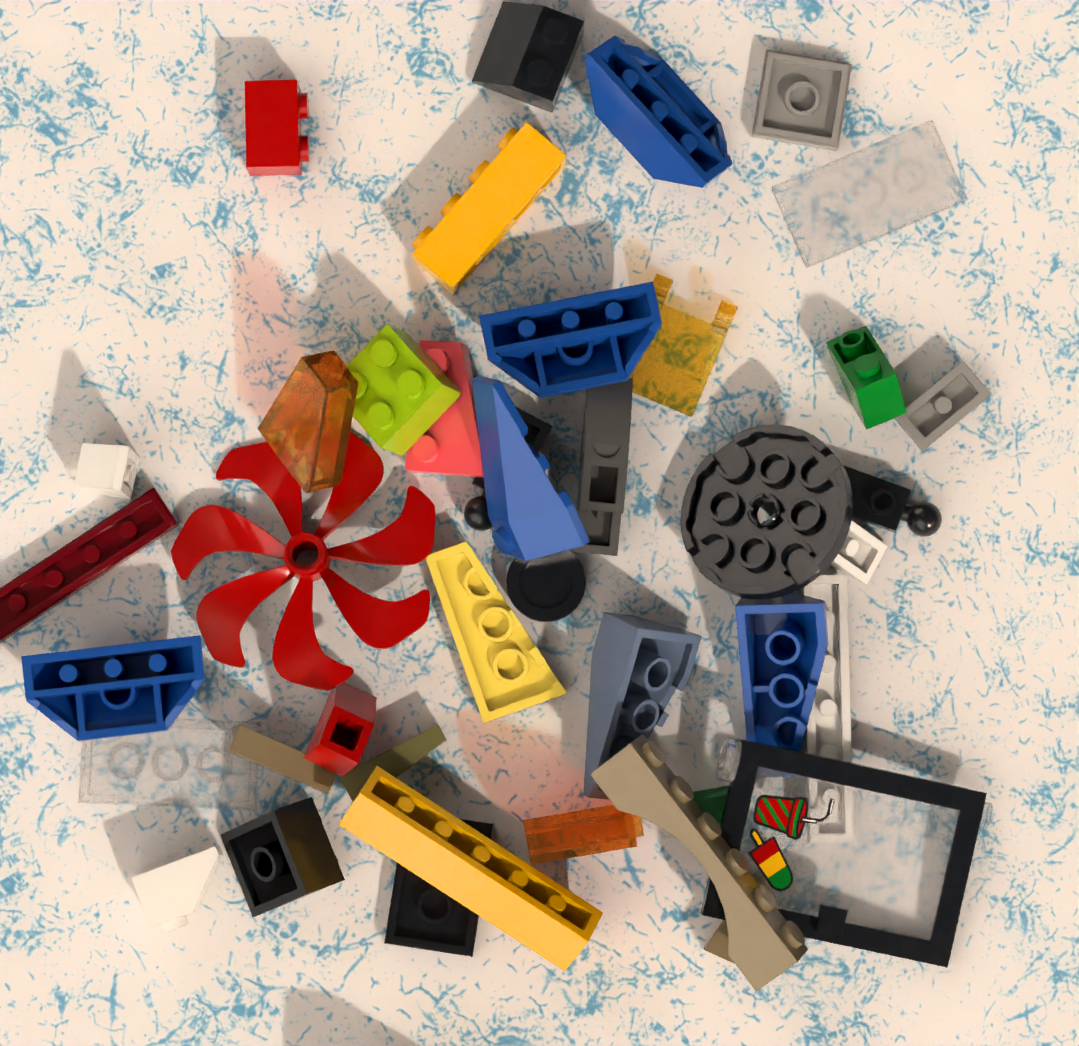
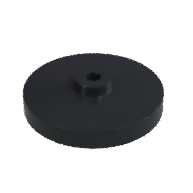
M570 550L529 561L515 557L507 573V592L514 607L525 617L538 622L558 621L570 615L583 599L586 588L584 568L577 556Z

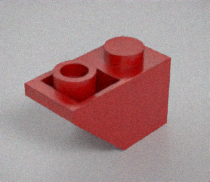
M345 682L331 689L304 759L342 777L359 764L374 727L377 697Z

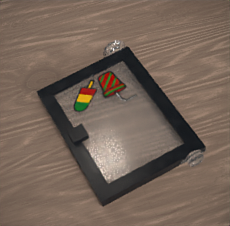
M726 736L720 749L716 770L717 780L730 782L720 823L721 836L731 849H737L745 857L749 864V872L759 885L766 886L772 892L777 901L776 908L786 921L795 923L806 938L948 968L979 828L987 829L992 818L993 805L992 803L985 802L987 793L756 741ZM708 876L700 914L726 920L724 908L716 888Z

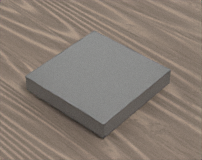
M766 50L751 137L837 151L852 64Z

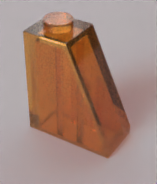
M334 350L300 358L257 428L305 493L338 486L342 480L359 382Z
M614 805L523 820L531 865L637 847L636 837L644 836L641 817L619 811Z

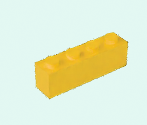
M527 122L519 131L513 127L506 133L497 146L501 152L491 163L484 160L474 170L469 178V181L473 183L463 196L455 193L440 212L444 216L434 229L427 226L412 244L416 249L412 253L413 261L453 295L566 165L567 155Z

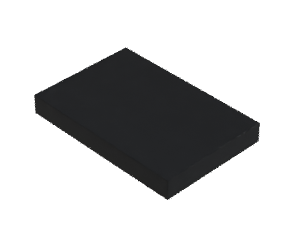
M460 819L491 839L493 824ZM397 863L384 943L473 957L479 915Z

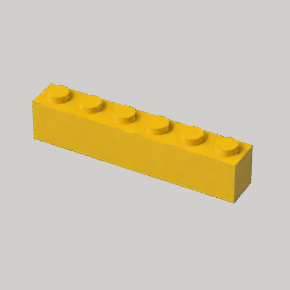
M376 766L339 823L340 826L563 971H566L589 942L603 914L602 911L379 766Z

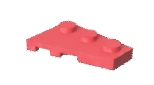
M420 340V347L463 394L407 451L405 470L411 473L483 478L472 379L474 378L468 346L461 342Z

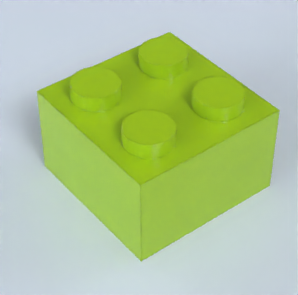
M386 324L327 386L330 392L382 449L403 456L463 394L408 333L389 324Z

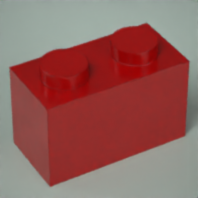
M297 80L245 81L246 168L250 176L302 175V162L310 161L309 136H301V119H309L308 93H300Z

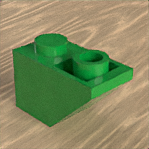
M867 326L848 331L826 342L851 405L866 430L907 413L897 374Z

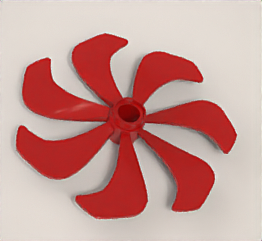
M348 430L328 431L316 436L317 442L326 449L334 461L335 478L331 497L314 534L303 532L302 491L297 461L293 452L287 446L278 442H264L231 450L220 464L216 472V479L219 481L228 479L249 480L262 489L274 503L292 537L286 545L244 516L218 505H207L198 508L189 516L171 550L173 563L182 580L189 578L193 569L203 558L218 552H249L283 559L286 565L274 569L257 572L225 583L209 592L201 600L196 613L197 624L207 649L214 660L233 667L243 668L246 666L240 642V633L243 625L260 603L293 577L299 579L282 616L275 636L272 660L276 671L282 678L291 683L329 691L348 680L354 673L353 668L340 664L326 656L319 646L313 624L314 581L321 578L324 580L334 602L349 626L370 647L376 649L394 647L419 630L427 622L430 610V593L427 589L397 602L386 601L362 592L329 568L330 559L389 566L415 565L426 559L431 553L435 538V505L418 488L409 486L404 508L395 522L371 536L327 548L324 540L375 492L384 475L383 462L377 452ZM313 549L318 552V557L313 564L301 566L296 563L297 556L303 550Z

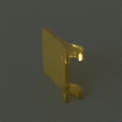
M656 274L653 284L662 326L630 376L633 379L632 393L692 417L738 307L721 301L712 323L700 320L664 304L673 280Z

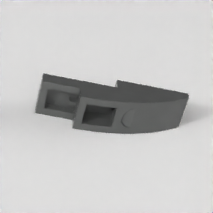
M632 378L625 382L587 389L579 461L581 466L576 511L590 542L584 546L573 548V552L617 556L628 468Z

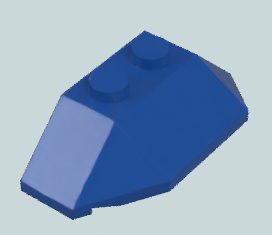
M613 36L586 55L584 59L595 115L653 179L703 188L730 168L732 160L730 155L727 154V142L721 122L662 58L640 47L628 45L625 43V40L617 36Z
M653 282L479 316L488 360L540 398L628 381L662 326Z
M200 635L21 656L26 701L77 741L168 731L205 681Z

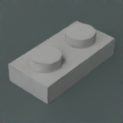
M962 361L906 407V414L894 419L923 452L986 400L991 393L966 363Z

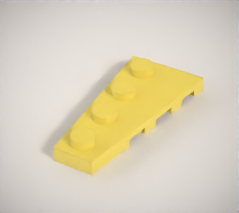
M467 541L429 554L426 561L483 723L485 724L567 695V692Z

